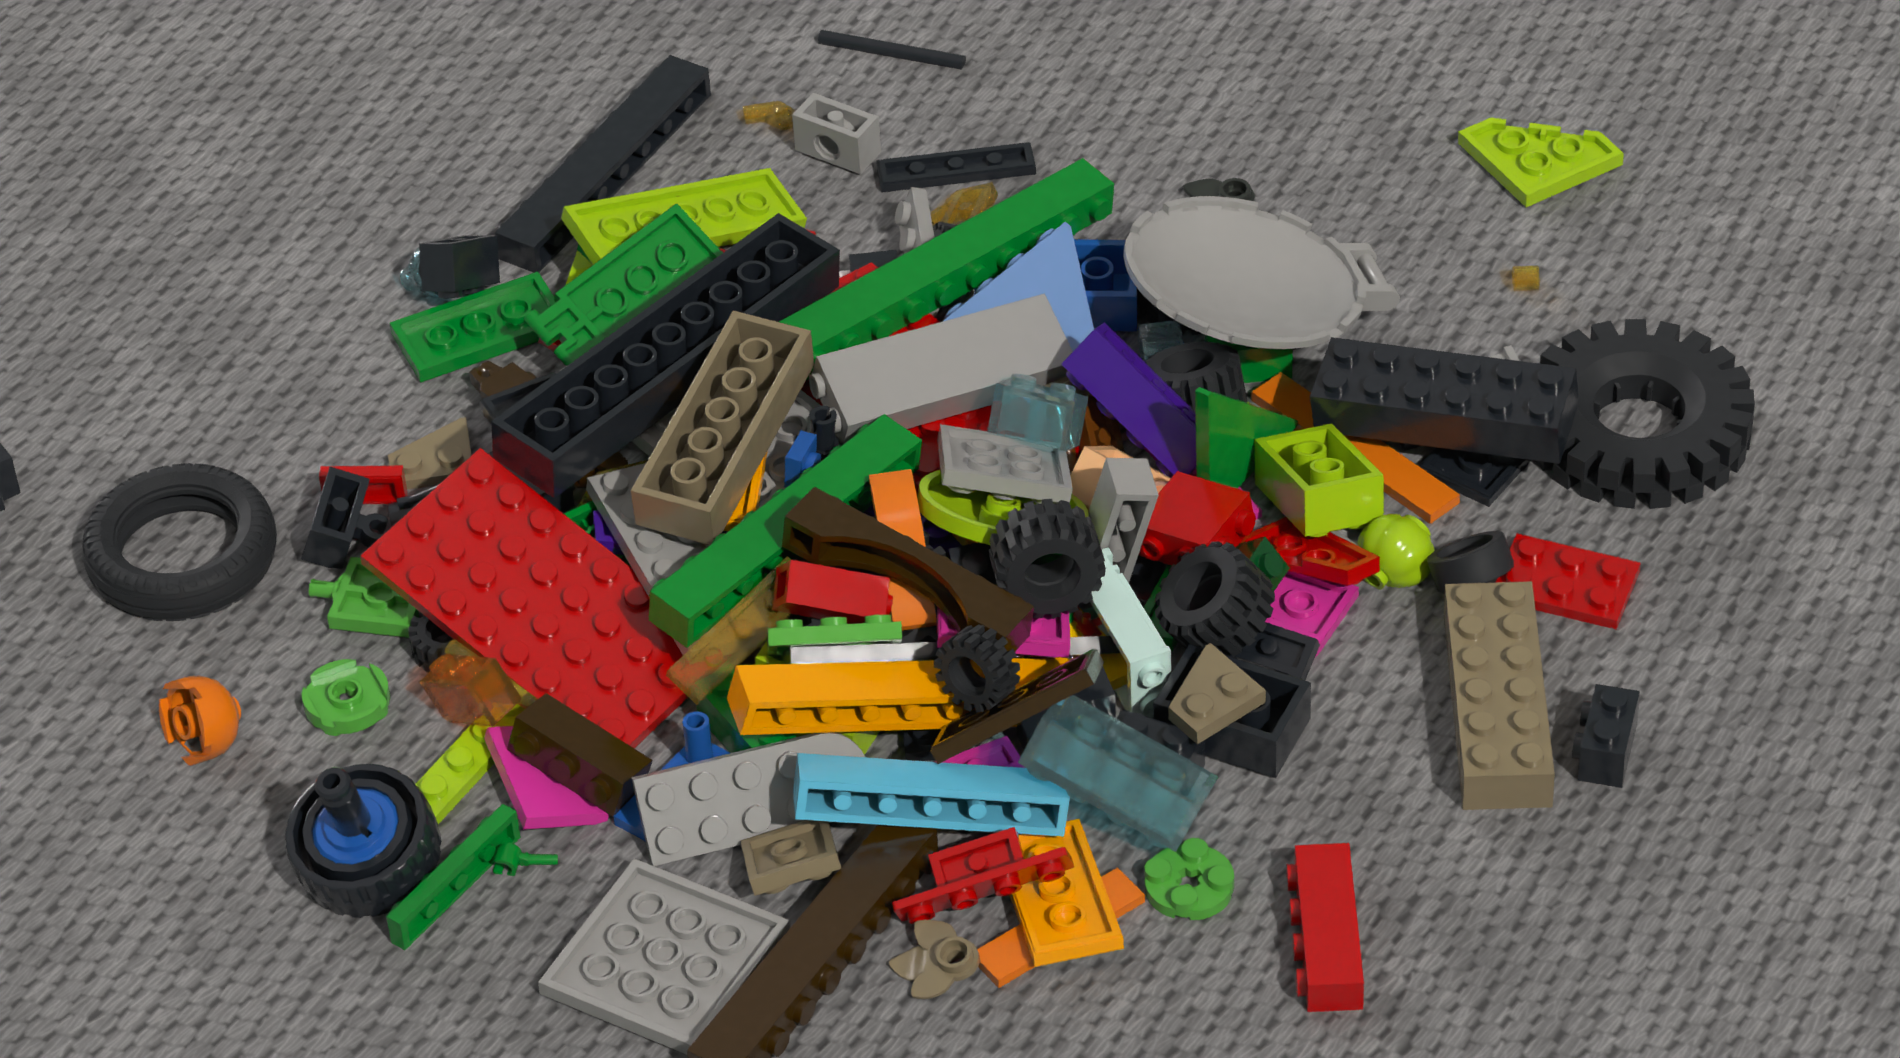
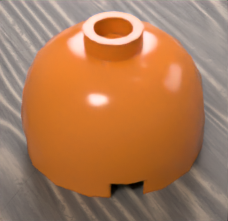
M200 675L177 679L164 685L163 689L169 690L167 697L159 700V715L162 730L168 744L177 739L190 754L189 756L181 757L190 766L224 754L232 746L237 736L239 720L241 718V708L238 700L219 681ZM199 737L202 751L192 752L184 745L186 740Z

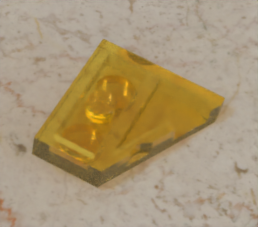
M993 182L959 189L945 200L943 205L930 213L933 226L936 223L938 224V222L959 225L993 207L998 197Z

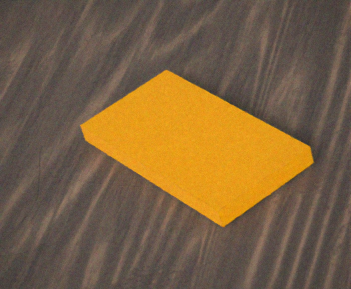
M1080 819L1066 821L1064 837L1018 834L1025 859L1060 847H1066L1074 863V868L1066 870L1065 875L1057 880L1040 882L1038 879L1021 885L1022 888L1018 892L1010 894L1034 967L1124 949L1121 929Z

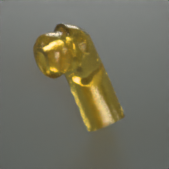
M781 101L742 106L745 124L766 122L780 130H788L793 127L792 114L795 111L791 106Z

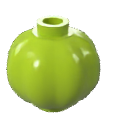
M1399 514L1383 515L1369 523L1359 535L1357 544L1359 547L1380 556V572L1364 580L1379 590H1382L1385 585L1388 587L1404 588L1415 586L1424 581L1431 573L1427 563L1428 556L1435 551L1427 526L1414 516L1404 515L1402 517Z

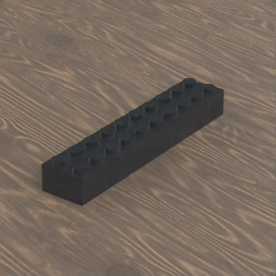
M780 213L776 214L491 421L493 458L553 498L557 497L680 405L733 310L779 322L824 298L838 288L840 249Z

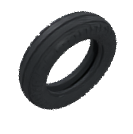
M192 463L172 464V467L166 465L150 469L148 473L147 471L129 478L128 481L125 480L113 488L97 504L84 530L82 541L83 562L87 575L95 589L115 608L139 618L142 616L143 619L153 621L196 619L208 616L211 612L216 613L226 609L233 602L236 603L251 592V589L253 590L260 583L274 557L277 541L276 524L271 508L264 496L244 477L230 470L207 464L195 463L193 465ZM183 511L208 512L227 519L237 529L234 542L222 555L204 566L178 573L150 572L133 566L122 556L125 543L135 531L148 522L171 513Z

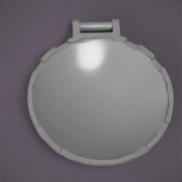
M1198 196L1165 202L1162 210L1154 213L1146 211L1132 224L1124 245L1123 257L1127 272L1134 285L1155 307L1172 319L1195 331L1234 344L1266 349H1294L1322 344L1330 341L1331 337L1337 338L1348 331L1359 319L1362 311H1388L1395 308L1400 301L1396 288L1387 283L1376 263L1377 255L1370 244L1338 243L1332 237L1324 240L1311 231L1312 223L1284 210L1280 216L1258 210V202L1219 196Z

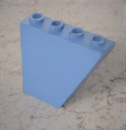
M1065 221L1057 229L1047 230L1039 238L1036 246L1026 254L1020 253L1008 263L1004 272L995 279L989 278L984 281L972 298L964 304L958 303L953 306L943 321L1045 293L1072 351H1074L1094 330L1071 226ZM1042 391L1024 396L1046 415V402Z

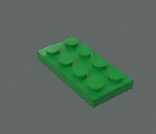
M535 272L390 322L391 335L421 383L539 342V337L526 324L524 318L534 309L541 314L556 302L554 301V295L539 272Z

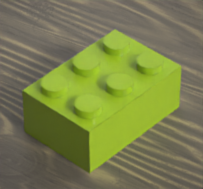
M1332 423L1254 439L1255 485L1305 537H1322L1330 531L1345 528L1361 529L1374 519L1384 515L1383 474Z

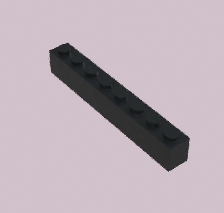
M669 55L637 89L630 93L629 97L616 110L609 114L608 118L596 131L589 134L586 141L573 154L569 155L550 177L544 180L531 197L523 201L519 209L498 227L495 235H497L499 260L533 273L540 272L574 237L561 219L564 206L612 198L711 96L709 69Z

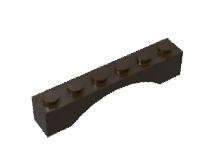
M815 486L785 516L782 547L813 564L865 569L894 578L928 597L946 614L957 632L970 625L973 628L977 625H983L985 632L990 628L997 631L995 639L999 640L1004 637L1008 641L1004 646L1007 651L1011 649L1016 651L1030 636L1034 612L1033 605Z

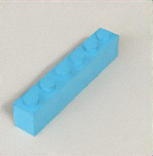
M797 753L793 785L795 819L984 832H999L1015 827L1018 834L1062 837L1065 834L1070 801L1064 770L943 762L937 764V762L806 753Z

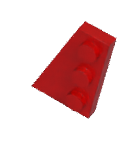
M1287 517L1252 531L1250 535L1245 536L1240 542L1242 544L1265 536L1290 567L1288 571L1346 586L1358 584L1362 579L1380 572V556L1331 532L1322 537H1305Z

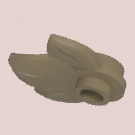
M919 920L914 924V932L919 946L889 961L890 968L898 976L913 982L911 988L913 998L931 999L945 993L954 981H961L970 977L979 966L980 956L976 946L965 938L957 936L950 924L936 920ZM956 959H963L958 963L951 964Z

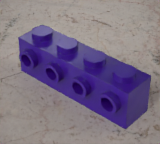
M1104 322L1095 328L1063 361L1061 365L1067 370L1066 376L1077 388L1081 390L1087 389L1098 400L1096 405L1105 416L1112 420L1116 418L1127 429L1126 435L1133 444L1140 449L1147 448L1157 458L1156 465L1166 476L1172 478L1177 471L1191 475L1196 469L1195 411Z

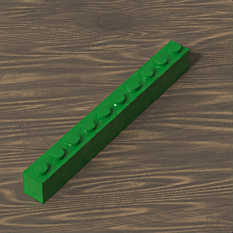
M1082 158L779 322L811 331L814 364L817 356L889 337L894 332L919 321L925 315L950 304L958 297L978 288L987 279L999 276L1006 270L1008 263L1020 253L1026 254L1036 246L1039 238L1047 230L1057 229L1066 221L1071 226L1074 236L1082 229L1105 219L1108 215L1112 214L1115 183Z

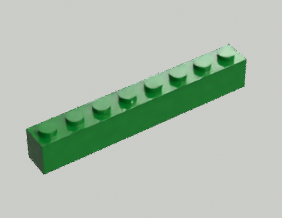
M885 414L871 424H865L853 438L842 446L838 445L833 448L824 460L816 466L804 470L795 482L785 489L776 491L771 499L762 507L747 513L741 522L729 532L718 535L709 547L697 556L689 557L680 569L668 578H663L656 582L649 594V621L688 648L700 639L701 636L775 581L777 567L789 560L799 561V559H803L782 547L784 519L790 510L814 486L831 496L839 498L842 502L863 513L873 505L869 475L908 469L912 470V474L919 470L922 439Z

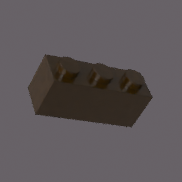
M547 693L516 716L507 750L612 817L635 795L631 777L648 774L653 761Z

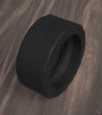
M1487 531L1458 539L1434 551L1428 556L1427 560L1436 588L1442 593H1445V584L1488 583L1508 573L1514 567V560L1505 535L1500 531Z

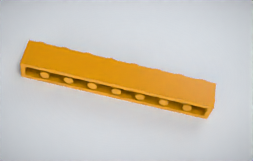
M1013 658L1012 662L1020 664V670L1016 673V675L1020 676V680L1015 687L1018 688L1068 662V658ZM970 659L973 669L981 677L985 678L981 668ZM934 660L736 665L727 695V700L740 735L942 729L944 725L971 712L964 709V701L958 705L951 701L954 697L951 691L948 694L943 692L941 688L946 683L945 681H937L935 674L941 669L934 668Z

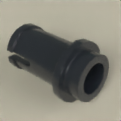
M817 406L809 414L810 433L817 435L816 453L821 454V461L828 456L833 448L839 445L838 438L835 436L837 414L834 409L830 411L828 406Z

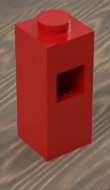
M789 560L776 569L772 610L818 619L846 617L847 624H861L865 622L866 616L890 614L893 604V596L888 592L890 578Z

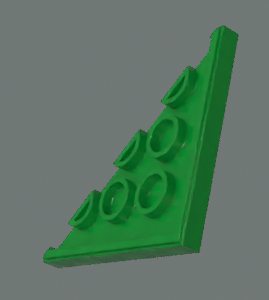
M1201 387L1195 390L1197 477L1233 488H1239L1255 471L1254 439L1292 432L1298 426V420L1216 392L1208 391Z

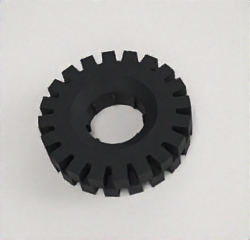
M1625 319L1624 335H1618L1612 322L1606 321L1591 325L1590 339L1577 329L1562 337V348L1551 344L1540 355V364L1577 369L1579 405L1560 464L1543 461L1536 462L1543 471L1553 468L1552 480L1567 490L1581 481L1580 496L1599 503L1608 489L1615 490L1613 505L1615 507L1635 509L1637 493H1645L1649 509L1670 507L1672 491H1675L1684 504L1703 498L1704 485L1716 491L1729 481L1730 471L1736 473L1739 471L1746 460V450L1750 449L1755 400L1754 389H1750V378L1743 366L1735 367V356L1724 346L1710 351L1711 338L1695 330L1682 342H1679L1680 325L1660 321L1655 335H1647L1646 319ZM1625 399H1645L1668 407L1672 410V415L1678 416L1680 420L1677 421V426L1665 434L1655 437L1636 438L1618 434L1608 429L1598 419L1600 417V410L1613 402L1617 403Z

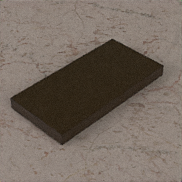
M1091 649L1016 688L990 710L986 709L983 712L976 713L975 709L944 725L930 750L937 764L1095 684L1104 664L1098 650Z

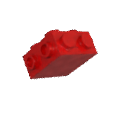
M1177 471L1158 493L1159 496L1140 548L1139 556L1172 566L1179 563L1181 556L1185 553L1194 552L1195 548L1202 544L1208 547L1211 542L1220 541L1223 545L1227 542L1237 547L1245 536L1250 535L1255 526L1256 516L1253 512L1250 492Z

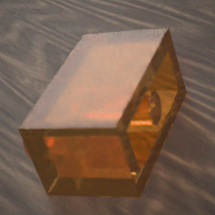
M446 654L436 659L429 667L430 672L419 681L441 716L450 723L493 727L522 700L496 658Z

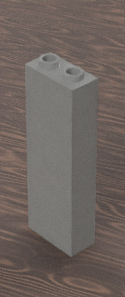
M1044 293L817 356L812 374L809 375V386L813 396L816 399L820 398L823 406L830 407V411L833 409L836 411L835 433L842 446L853 438L862 426L871 424L883 414L904 428L909 429L1042 391L1041 387L1066 376L1067 370L1061 364L1073 351Z

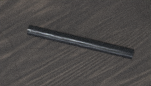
M821 30L818 36V44L960 70H962L966 63V56L826 30Z

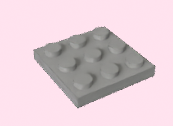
M940 424L937 442L942 485L948 486L951 490L958 493L968 494L974 492V490L991 492V495L1003 500H1013L1018 496L1031 498L1038 504H1042V499H1052L1053 504H1058L1060 500L1070 502L1073 487L1065 443Z

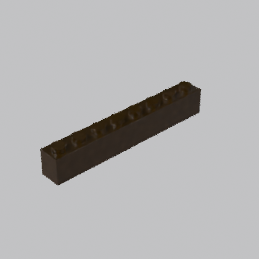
M877 825L841 867L842 869L836 873L687 1049V1057L771 1058L773 1055L779 1057L787 1048L790 1034L798 1024L804 1026L810 1021L814 1014L816 1003L823 994L830 995L835 991L840 982L841 973L849 963L856 964L860 961L865 952L867 941L875 932L881 934L887 928L891 919V912L894 910L892 902L912 896L916 888V882L924 873L931 874L933 872L928 855L940 851L938 849L937 829Z

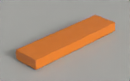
M1118 867L1101 877L1116 919L1145 902V894ZM1020 924L977 949L980 956L978 967L998 988L1034 968Z

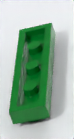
M502 804L490 816L485 817L479 823L477 829L461 844L456 845L450 851L448 857L435 870L427 873L421 879L419 885L403 901L397 902L392 907L390 913L386 916L392 944L406 950L495 863L494 858L497 849L502 844H514L521 838L516 810Z

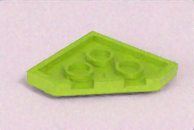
M1491 117L1458 131V144L1525 207H1529L1623 165L1624 153L1599 131L1584 130L1583 135L1561 133L1560 126L1529 123L1528 128L1507 126L1506 119Z

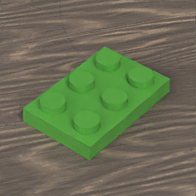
M891 615L866 616L865 622L861 624H847L846 617H829L820 619L819 626L804 627L803 620L776 621L775 628H768L767 653L768 656H782L783 651L790 647L901 644L902 625L901 621L891 622Z

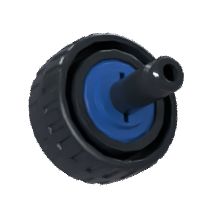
M356 764L343 768L332 767L321 772L316 778V782L302 794L294 805L285 830V849L296 877L313 900H316L324 909H331L335 914L342 916L351 915L352 918L374 917L389 913L397 902L403 901L419 885L421 879L427 873L437 868L436 866L441 854L440 845L442 840L438 828L439 825L429 802L420 788L407 775L400 773V771L378 764Z

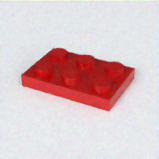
M1516 533L1510 547L1514 567L1508 573L1497 578L1496 582L1532 581L1536 611L1617 630L1640 573L1641 562Z

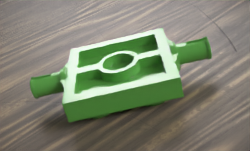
M358 557L350 558L345 572L335 582L311 579L309 584L310 597L333 599L327 616L329 629L409 638L408 628L411 626V619L413 616L419 617V612L415 607L361 564V558Z

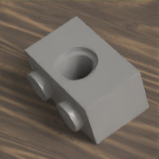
M812 93L792 114L796 151L860 175L881 153L879 116L816 93Z

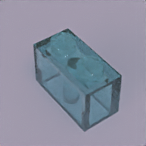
M1012 374L1011 378L996 383L987 432L1064 451L1080 445L1088 396L1076 394V388L1067 384L1051 383V387L1036 384L1037 379L1035 377L1024 374Z

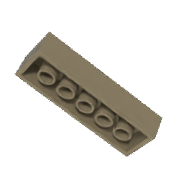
M733 310L631 489L636 525L711 545L713 540L722 534L814 366L810 330Z
M1532 581L1445 584L1444 626L1463 810L1553 807L1555 772Z

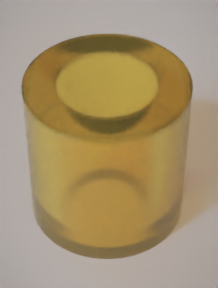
M1538 265L1512 266L1513 291L1539 290Z

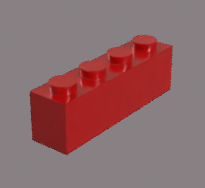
M1350 844L1295 845V864H1286L1287 891H1296L1297 898L1289 899L1291 926H1300V933H1293L1294 961H1303V969H1296L1297 997L1306 996L1308 1012L1363 1010L1364 977Z

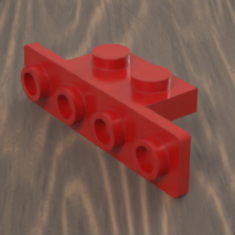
M1015 827L929 854L937 888L894 901L892 905L895 914L901 922L908 920L910 924H915L919 920H931L935 917V913L949 908L953 910L970 908L978 903V899L992 894L1006 896L1016 893L1022 888L1021 885L1038 879L1040 882L1057 880L1065 875L1066 870L1074 868V863L1066 847H1060L1025 859L1018 832Z

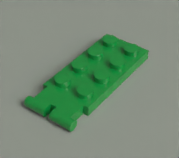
M676 203L557 291L554 296L556 303L541 314L536 309L530 311L525 316L524 321L547 346L552 345L558 339L562 342L555 349L554 354L565 366H568L723 252Z

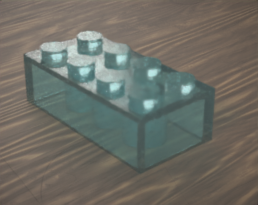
M1075 695L1049 707L1018 761L1019 764L1027 768V771L1033 777L1042 781L1053 782L1065 789L1072 799L1084 804L1090 803L1104 811L1106 816L1114 823L1122 826L1129 825L1145 834L1146 839L1153 845L1160 848H1169L1175 852L1218 779V776Z

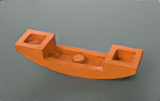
M912 470L869 475L876 520L903 535L909 536L926 547ZM886 576L890 578L888 592L893 596L892 622L901 621L902 631L937 626L935 605L928 597L911 586Z

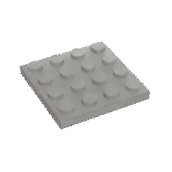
M634 858L538 981L539 992L543 996L687 1055V1049L790 929V920Z

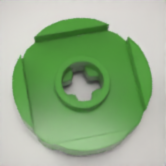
M353 659L337 660L321 666L310 676L311 683L306 689L303 687L302 690L303 707L307 719L315 727L322 729L325 734L331 736L355 733L371 727L388 713L390 691L385 674L380 668L370 663V669L365 666H357L356 660ZM347 693L352 698L340 700V695Z
M1189 838L1182 844L1168 847L1157 853L1145 864V895L1149 903L1165 916L1175 918V916L1182 918L1190 917V920L1206 919L1221 912L1232 898L1234 891V869L1230 861L1219 851L1208 847V844L1202 839ZM1185 876L1197 877L1198 886L1192 887L1190 884H1180Z

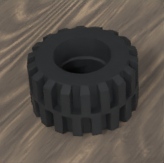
M1214 342L1186 343L1162 350L1144 361L1194 411L1195 390L1199 387L1247 403L1238 352L1232 349L1231 346Z
M1042 499V504L1034 505L1033 501L1024 503V509L1018 511L1014 508L1008 512L1009 519L1007 521L1001 519L996 525L997 533L991 534L989 540L991 546L989 557L997 586L1033 605V618H1043L1044 614H1051V618L1061 617L1060 612L1067 610L1071 614L1079 610L1078 604L1081 602L1087 604L1093 599L1091 592L1100 590L1102 586L1101 577L1105 576V559L1094 524L1090 517L1085 516L1084 510L1078 506L1071 509L1070 502L1060 500L1058 504H1053L1052 499ZM1054 553L1062 554L1059 558L1049 563L1032 564L1033 561L1041 556Z
M1220 541L1211 542L1208 547L1202 544L1197 546L1194 552L1185 553L1181 556L1179 563L1173 564L1168 570L1170 572L1167 578H1163L1159 585L1161 592L1155 598V603L1158 605L1155 610L1156 618L1160 620L1159 624L1185 649H1187L1189 644L1204 648L1211 643L1224 655L1228 656L1231 654L1234 657L1242 652L1243 647L1246 645L1250 646L1256 641L1254 639L1259 632L1262 633L1267 626L1265 621L1271 617L1274 609L1270 606L1275 601V593L1271 590L1273 585L1270 579L1239 549L1227 542L1224 545Z

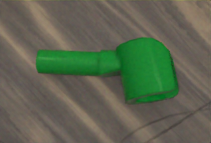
M504 843L497 849L493 872L494 874L502 875L505 864L509 866L508 876H515L518 865H558V854L524 853L517 845Z

